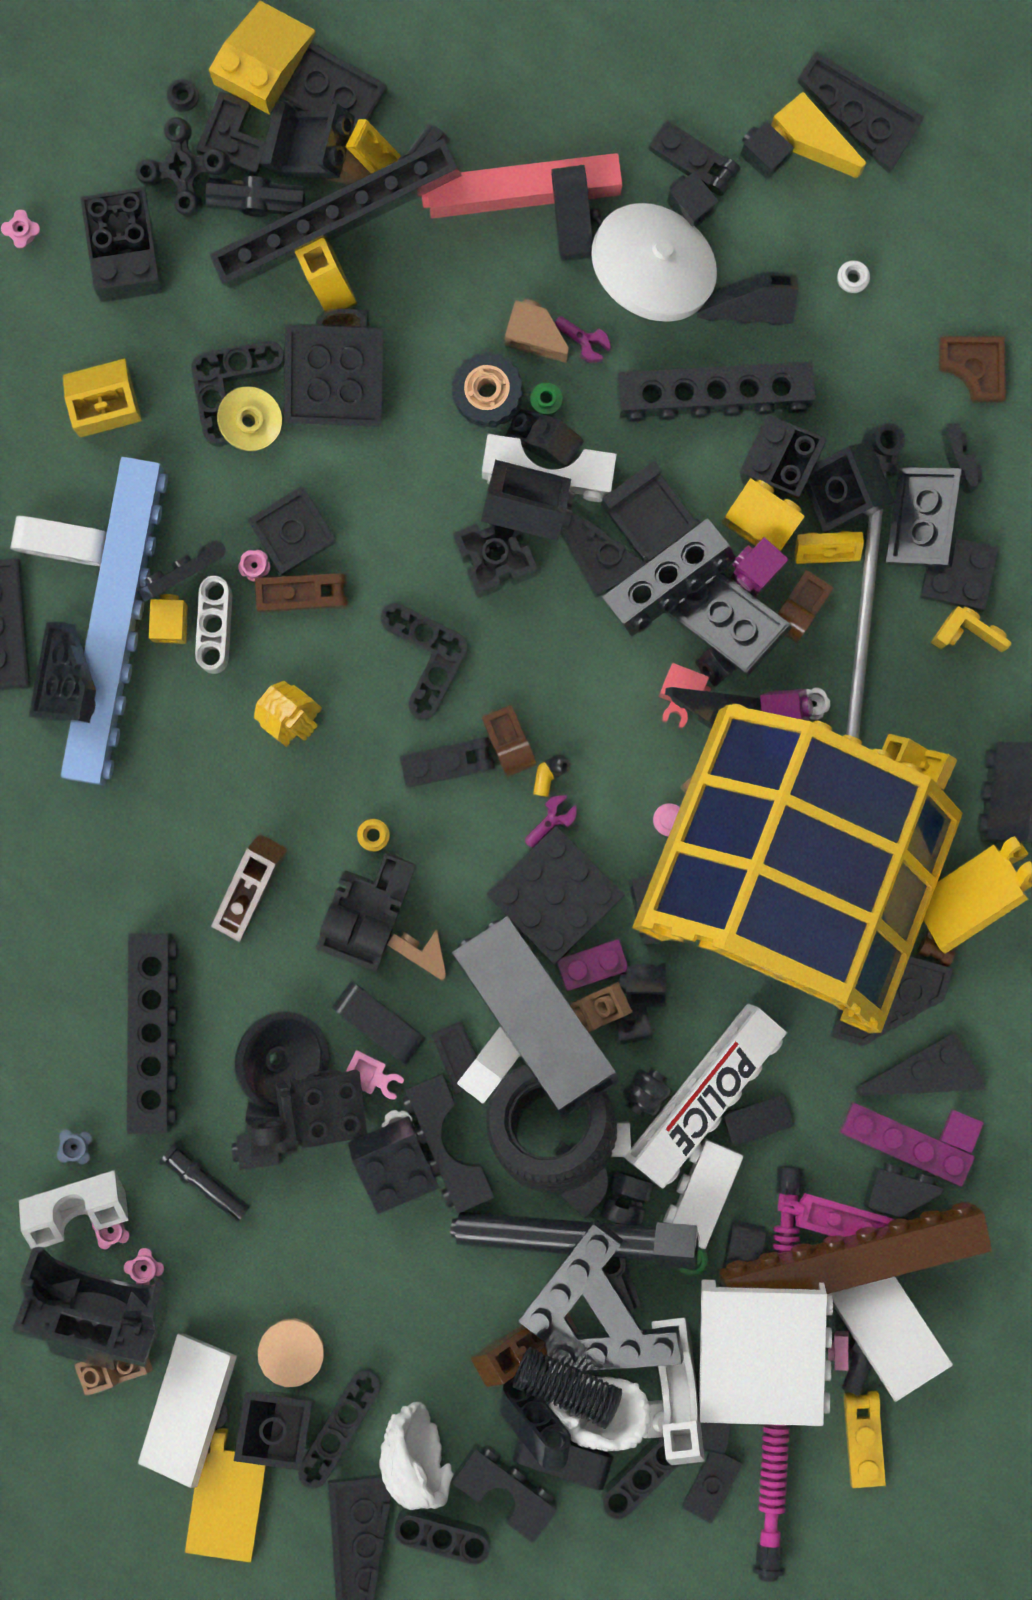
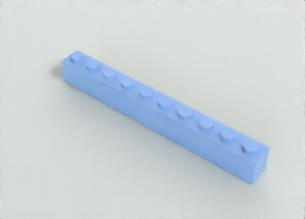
M121 457L84 650L87 665L96 689L94 699L96 706L90 723L71 722L60 776L67 780L105 786L106 779L110 780L113 775L114 760H110L112 747L116 748L118 746L120 738V728H116L118 715L124 714L126 707V696H122L124 684H129L132 675V664H128L130 652H135L138 643V632H134L136 620H141L144 611V601L140 600L141 595L138 590L147 586L144 579L150 576V569L146 568L148 557L154 555L156 548V537H152L154 525H159L162 516V506L158 505L160 493L166 492L168 484V474H164L165 470L160 463Z

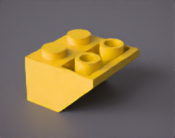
M125 358L63 375L64 398L71 425L80 438L142 421Z
M750 478L724 517L722 524L754 546L765 537L781 551L805 516L800 513L801 508L789 499H784L783 501L774 495V489L762 480L756 482Z

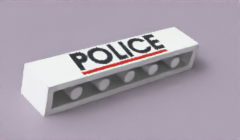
M747 1003L624 1158L662 1189L666 1184L672 1183L679 1175V1168L686 1159L693 1157L697 1153L701 1145L700 1142L705 1135L717 1128L721 1122V1115L725 1110L740 1099L742 1095L741 1090L748 1081L755 1079L760 1074L762 1064L768 1056L779 1050L783 1043L782 1039L787 1032L760 1008Z

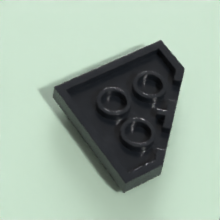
M46 622L28 717L38 720L90 723L96 706L94 700L96 689L75 625L66 622Z
M860 942L855 943L847 975ZM875 946L870 947L855 987L872 1003L875 1001L892 955V951ZM909 957L882 1032L868 1033L841 1021L844 1010L837 1009L830 1037L861 1046L867 1045L886 1032L913 1019L923 1011L943 1002L953 969Z

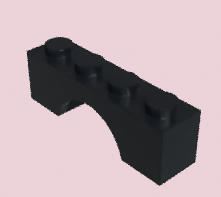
M438 1074L406 1088L405 1091L408 1096L403 1097V1102L409 1115L416 1114L420 1127L415 1129L422 1146L429 1145L433 1157L428 1160L435 1177L442 1176L446 1188L441 1191L448 1208L454 1206L458 1214L493 1199L494 1192L482 1164H470L458 1160L448 1151L442 1137L443 1120L456 1104L444 1074Z

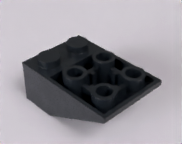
M145 187L80 197L93 287L100 302L165 293Z

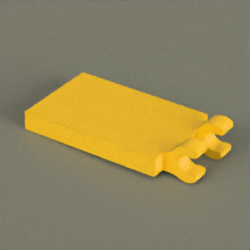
M1015 836L1005 841L1001 850L992 845L937 882L923 920L943 953L946 954L1028 900L1024 891L1032 887V862L1024 863L1016 872L1012 864L1024 859L1029 853L1023 843H1020Z
M219 1428L213 1433L210 1450H208L198 1486L194 1488L185 1553L251 1562L253 1559L266 1466L234 1461L235 1451L225 1450L228 1429Z

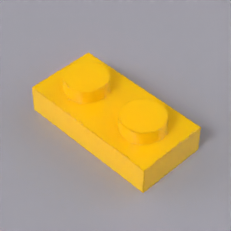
M841 531L838 533L822 534L811 532L797 535L794 552L795 563L860 561L864 545L863 532Z

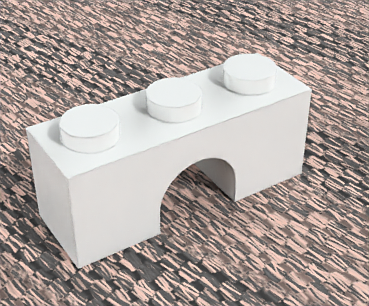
M115 1170L19 1200L21 1232L31 1249L47 1247L65 1241V1226L72 1218L78 1215H88L96 1230L129 1221L125 1189Z

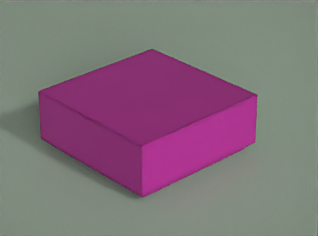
M951 1109L939 1140L972 1153L984 1122Z

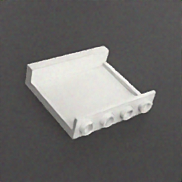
M702 1280L699 1415L701 1423L823 1426L824 1413H830V1394L824 1392V1383L831 1380L830 1360H825V1348L832 1347L831 1327H826V1315L832 1316L833 1298L832 1295H827L824 1283H819V1290L716 1287L715 1280Z

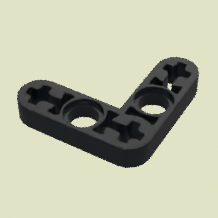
M263 341L203 352L193 359L191 371L202 432L210 445L223 447L229 442L222 433V437L216 439L214 434H209V431H213L215 427L212 417L206 419V415L217 416L220 404L215 408L206 407L203 403L205 395L209 392H217L221 395L222 402L227 395L225 382L278 372L285 363L284 352L278 343ZM272 350L274 355H279L274 358L273 364H268L265 359L256 361L259 367L253 368V360L250 353L255 352L257 359L266 357V351ZM242 355L247 358V365L243 370L235 371L230 368L229 362L233 356ZM223 358V364L227 373L222 374L220 367L211 369L210 375L205 376L198 369L203 368V362H209L213 367L219 366L220 362L218 359Z
M391 603L384 607L380 615L381 624L384 629L398 638L432 654L408 702L409 711L413 717L421 721L429 720L437 713L468 651L467 642L459 633L402 604ZM400 611L401 619L410 623L411 617L416 618L410 626L409 635L403 633L406 630V626L400 623H396L394 627L390 626V620L387 615ZM426 624L433 629L434 634L431 640L421 642L416 639L415 630L420 625ZM440 631L445 633L442 637L443 641L450 644L454 640L459 641L458 647L462 650L460 654L454 652L452 656H448L447 648L441 644H438L437 650L431 648L437 642ZM434 668L444 669L448 676L447 681L439 686L433 685L428 677L431 670ZM425 684L430 690L441 693L438 698L432 694L428 702L432 709L430 711L424 710L420 714L417 712L418 707L414 703L416 700L422 701L427 691L421 690V688Z

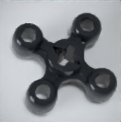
M173 117L164 125V134L171 143L172 152L163 162H158L154 159L141 160L136 167V176L143 184L152 186L159 184L162 179H172L178 188V194L174 199L175 209L183 216L192 217L197 215L202 209V200L195 191L194 182L204 172L212 175L225 174L231 166V160L225 151L216 148L208 150L202 156L194 155L188 146L192 136L191 125L183 118ZM180 126V133L176 135V129ZM218 157L219 164L215 167L214 161ZM186 162L187 168H183L182 172H180V166H183ZM151 168V169H152V174H151V176L149 177V176H148V170ZM190 199V206L187 208L186 201Z

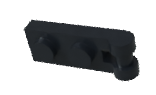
M668 120L664 122L648 148L650 152L687 176L695 172L708 189L719 196L725 194L729 188L727 183L731 177L735 178L741 170V167L734 160L723 157ZM713 167L720 170L717 176L709 174Z
M213 540L199 549L198 557L191 560L190 556L186 555L172 563L171 565L174 570L164 575L160 570L144 579L147 586L138 590L144 602L221 559L226 552L224 544L219 540Z
M489 737L400 755L406 789L494 770V760L490 759L488 748L491 747ZM475 751L477 762L468 764L465 753Z

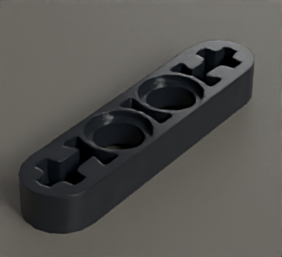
M362 1368L353 1375L305 1455L301 1471L298 1470V1478L305 1487L315 1489L326 1482L377 1397L381 1387V1379L374 1370ZM368 1376L372 1379L371 1385L374 1389L373 1391L367 1389L364 1392L361 1401L367 1403L363 1406L356 1398L347 1395L351 1392L355 1397L360 1388V1383L357 1380H365ZM344 1405H352L357 1409L358 1417L353 1422H344L339 1416V1409ZM327 1434H335L340 1439V1447L335 1451H327L322 1446V1438ZM316 1450L321 1457L332 1460V1462L329 1464L324 1459L319 1469V1473L322 1476H315L313 1479H309L307 1477L308 1470L305 1467L312 1468L319 1457V1455L313 1454Z

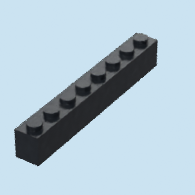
M443 138L209 254L222 284L233 289L296 258L295 251L323 237L330 241L462 175L448 144Z

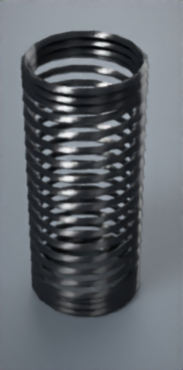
M532 1347L528 1348L524 1354L513 1381V1387L517 1390L524 1391L526 1388V1394L532 1390L531 1395L535 1396L537 1393V1399L543 1395L542 1400L546 1401L548 1398V1404L552 1402L554 1406L559 1404V1409L563 1407L565 1411L570 1409V1414L574 1412L576 1416L581 1414V1419L585 1417L587 1421L592 1419V1424L596 1423L597 1426L603 1427V1429H606L611 1424L622 1398V1388L614 1384L609 1385L607 1381L603 1382V1379L598 1380L596 1376L592 1377V1374L587 1375L585 1371L581 1372V1369L576 1370L574 1366L570 1367V1364L565 1365L563 1361L559 1362V1359L554 1360L552 1356L548 1357V1354L543 1355L541 1351L539 1352V1350ZM545 1359V1363L541 1368L542 1361ZM551 1361V1364L546 1372L547 1365ZM555 1363H557V1364H556V1368L554 1369V1371H553V1373H552L553 1366L555 1365ZM561 1365H562V1369H561L559 1375L557 1376L558 1371H559V1368H560ZM568 1367L567 1373L565 1374V1376H564V1378H563L564 1371H565L566 1368Z

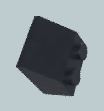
M245 1391L234 1461L301 1471L312 1406L311 1397L281 1392Z

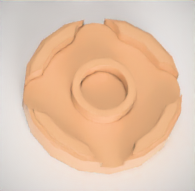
M296 1318L283 1319L272 1325L262 1336L258 1347V1363L264 1375L273 1383L284 1387H297L311 1381L320 1370L325 1356L324 1342L318 1332L308 1322Z

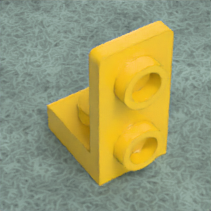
M959 606L951 611L930 642L939 649H943L948 644L954 646L964 632V629L960 627L962 625L1000 652H1004L1012 644L1011 641L1006 639L1007 634L1002 629L994 625L987 626L979 620L981 617L977 612L968 607L962 609Z

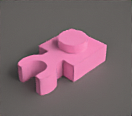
M356 1050L346 1070H358L360 1072L361 1088L363 1091L372 1095L377 1086L381 1088L383 1095L389 1099H396L397 1094L389 1091L388 1083L396 1080L403 1084L405 1080L396 1073L389 1075L382 1073L386 1064L359 1050Z

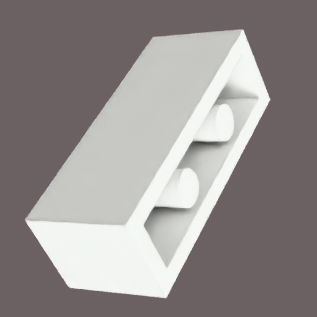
M703 1138L697 1153L689 1158V1161L693 1163L689 1175L683 1173L677 1186L676 1192L680 1193L676 1206L672 1204L669 1206L663 1223L697 1225L700 1236L699 1247L706 1249L743 1155Z

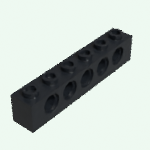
M813 361L618 372L619 418H627L628 422L645 421L646 417L659 416L660 420H674L678 418V415L691 414L692 418L702 419L710 417L711 413H723L726 417H736L742 415L743 411H756L757 415L773 414L777 409H788L789 413L806 412L807 408H811L815 401ZM777 383L783 384L787 388L788 394L784 396L775 394L772 390V385ZM749 385L754 388L756 395L751 398L745 397L741 394L740 387ZM711 387H718L723 391L724 397L713 399L708 395L707 390ZM678 389H686L691 393L692 398L688 401H681L676 397L675 392ZM650 390L655 391L659 395L660 400L655 403H649L645 401L642 394Z
M128 933L127 1134H167L172 1131V1126L177 1124V1106H172V1092H177L178 1079L177 1072H172V1059H177L178 1043L177 1039H172V1026H177L178 1008L177 1006H172V993H177L178 974L173 973V960L178 958V941L173 940L172 933ZM152 957L158 958L162 965L160 973L156 976L150 975L146 970V963ZM151 990L157 991L161 996V1004L156 1009L150 1008L146 1003V995ZM151 1023L158 1025L161 1029V1037L156 1042H152L146 1037V1028ZM151 1056L156 1057L161 1063V1069L157 1075L148 1073L145 1067L147 1059ZM149 1090L158 1092L161 1097L160 1105L157 1108H151L146 1104L145 1095Z

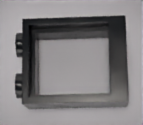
M495 459L481 522L558 541L561 528L568 529L572 515L571 508L575 493L569 492L571 479Z

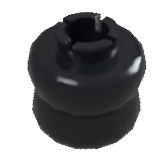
M650 1067L648 1073L643 1069H638L633 1076L632 1082L623 1090V1096L629 1100L625 1106L641 1117H644L645 1112L653 1116L656 1115L661 1108L662 1102L671 1094V1088L665 1085L668 1078Z

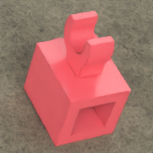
M672 663L658 696L670 701L668 708L662 715V721L666 723L671 713H678L681 717L678 728L682 729L688 720L686 710L680 708L672 702L668 695H665V688L677 687L710 692L711 687L706 685L709 677Z

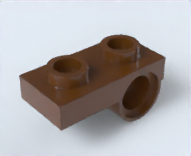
M808 570L804 572L777 613L790 623L792 629L785 636L796 643L801 639L834 588Z
M512 704L481 717L506 778L537 765Z

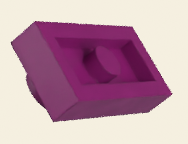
M619 939L564 957L557 963L566 991L626 972L628 966Z

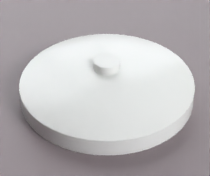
M646 203L626 205L609 214L595 234L592 244V263L601 285L618 304L638 316L663 322L685 319L702 308L714 290L717 267L710 245L695 226L692 227L683 216L670 209Z

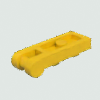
M867 1391V1395L860 1396L851 1392L844 1393L850 1485L852 1488L886 1486L878 1391ZM868 1408V1416L857 1417V1409Z

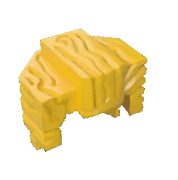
M281 681L271 685L257 701L254 719L260 723V726L287 747L296 735L303 741H306L307 737L311 736V733L318 726L313 720L322 707L297 686H291L286 681Z

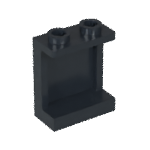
M275 102L260 164L278 177L340 178L343 164L346 160L347 148L345 146L353 131L355 116L340 104H332L330 111H296L286 102Z
M655 460L603 497L601 501L603 509L641 560L647 562L651 561L701 523L698 518L694 519L661 476L662 470Z

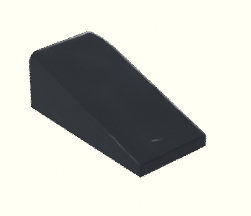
M785 1094L729 1110L722 1114L732 1146L794 1126Z

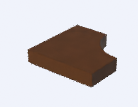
M941 336L938 339L939 371L952 373L961 379L969 390L971 402H1004L1006 400L1005 336Z

